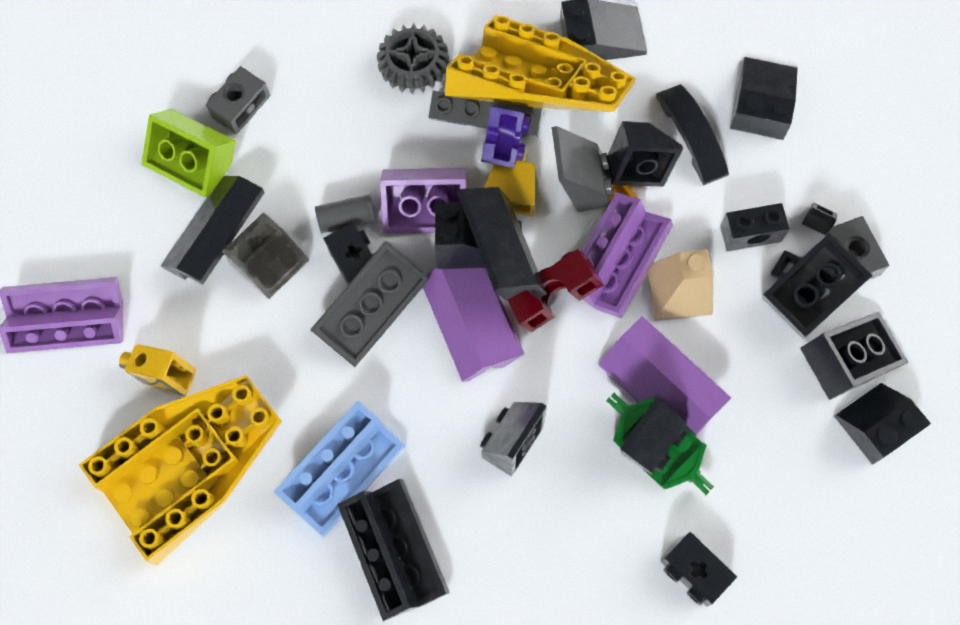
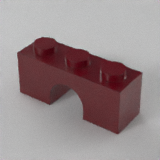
M579 249L563 255L561 260L552 266L539 271L547 295L536 299L530 292L525 290L507 299L518 323L532 333L555 318L550 307V301L558 290L567 289L572 296L581 301L604 285L589 258Z

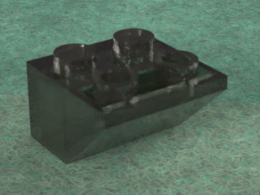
M264 212L222 251L229 264L268 299L277 293L309 261V258L290 236Z

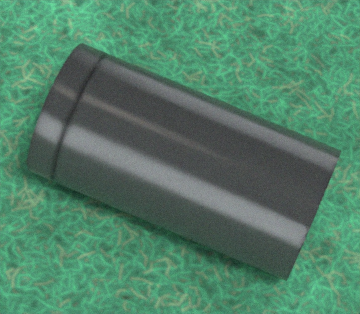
M370 194L314 206L321 234L339 230L353 222L357 226L376 221Z

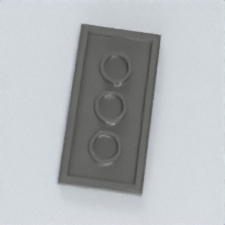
M385 241L311 327L310 331L352 366L356 367L430 278Z

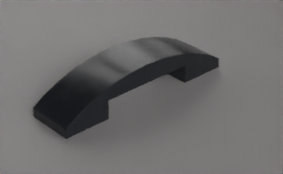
M681 84L656 93V98L667 118H672L693 157L691 163L703 186L727 177L729 171L720 145L708 120L692 95Z

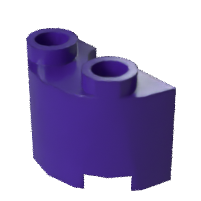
M491 106L481 162L514 168L517 160L523 161L526 145L521 144L523 133L528 134L531 117L525 116V113Z

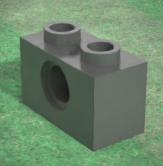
M240 66L227 77L225 84L210 96L206 107L212 119L237 135L271 95L266 82Z
M863 216L831 227L828 233L846 250L853 249L858 253L859 256L854 257L873 275L870 279L881 276L890 266Z

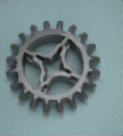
M413 22L411 28L406 29L404 25H402L401 31L393 28L392 36L385 35L384 43H379V52H377L378 69L382 73L385 82L389 81L392 89L399 86V90L403 93L406 88H409L413 95L415 89L420 88L424 93L425 86L428 85L434 88L435 81L441 82L443 79L442 74H446V67L449 63L448 47L441 35L436 36L434 28L427 31V27L424 24L418 29Z

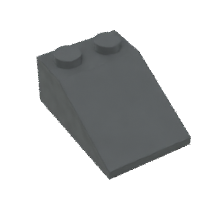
M551 127L558 179L577 211L582 212L609 206V195L614 194L611 178L606 177L605 170L610 169L607 153H602L598 144L561 127Z

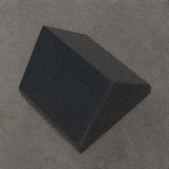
M814 202L811 204L801 224L826 236L831 227L835 225L838 215Z

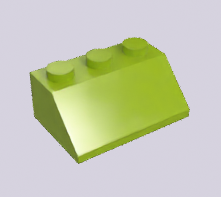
M173 109L152 113L148 117L141 165L206 198L211 195L231 167L236 140Z

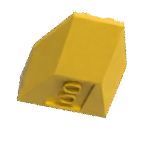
M494 15L484 26L481 48L472 57L458 54L446 67L445 96L529 108L615 112L635 84L636 78L572 40L559 36L555 32H547L530 24L510 20L506 16Z
M244 375L155 407L78 465L94 488L105 494L132 533L129 538L144 559L149 563L158 565L227 501L282 423V420L248 376Z

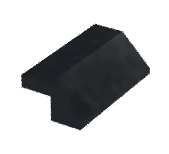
M224 176L211 195L206 198L160 266L184 280L189 277L203 285L264 195L263 188L241 176Z
M499 187L466 188L457 191L494 291L504 300L525 290L530 292L536 299L547 295L507 195Z
M397 479L373 492L362 491L337 504L383 621L425 606L450 594L403 479Z

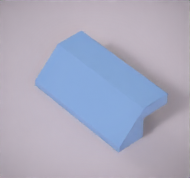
M357 401L274 490V493L322 537H325L342 518L337 504L362 491H366L405 448V444L386 429L378 417Z

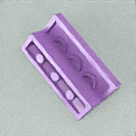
M616 192L582 251L589 258L604 286L582 300L596 310L622 318L673 227L672 220L646 212L641 199Z
M436 267L427 274L430 279L423 286V289L462 382L474 379L489 368H504L525 355L500 296L493 289L486 268L437 269Z
M117 277L6 286L0 289V298L6 315V319L0 325V334L6 353L118 344L123 341V299Z
M643 316L619 338L598 365L637 403L652 397L660 399L687 422L685 427L695 436L731 399L723 389Z

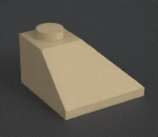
M708 249L678 252L651 264L647 277L655 321L713 314V274Z

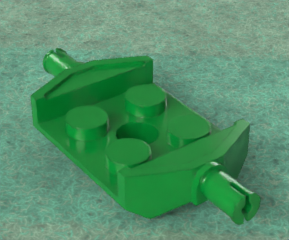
M614 392L611 397L617 403L610 397L606 400L620 413V420L613 438V442L620 448L623 446L656 397L630 406ZM685 427L684 430L688 434L679 447L672 445L666 454L671 459L663 471L660 473L655 470L652 475L648 472L646 473L664 490L688 481L689 483L693 482L706 496L710 492L708 489L712 490L715 487L700 474L701 471L699 470L707 445L704 442L702 443Z

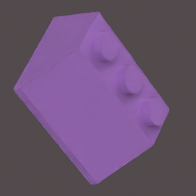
M466 168L383 169L380 178L383 234L435 233V203H461L457 191L467 188Z

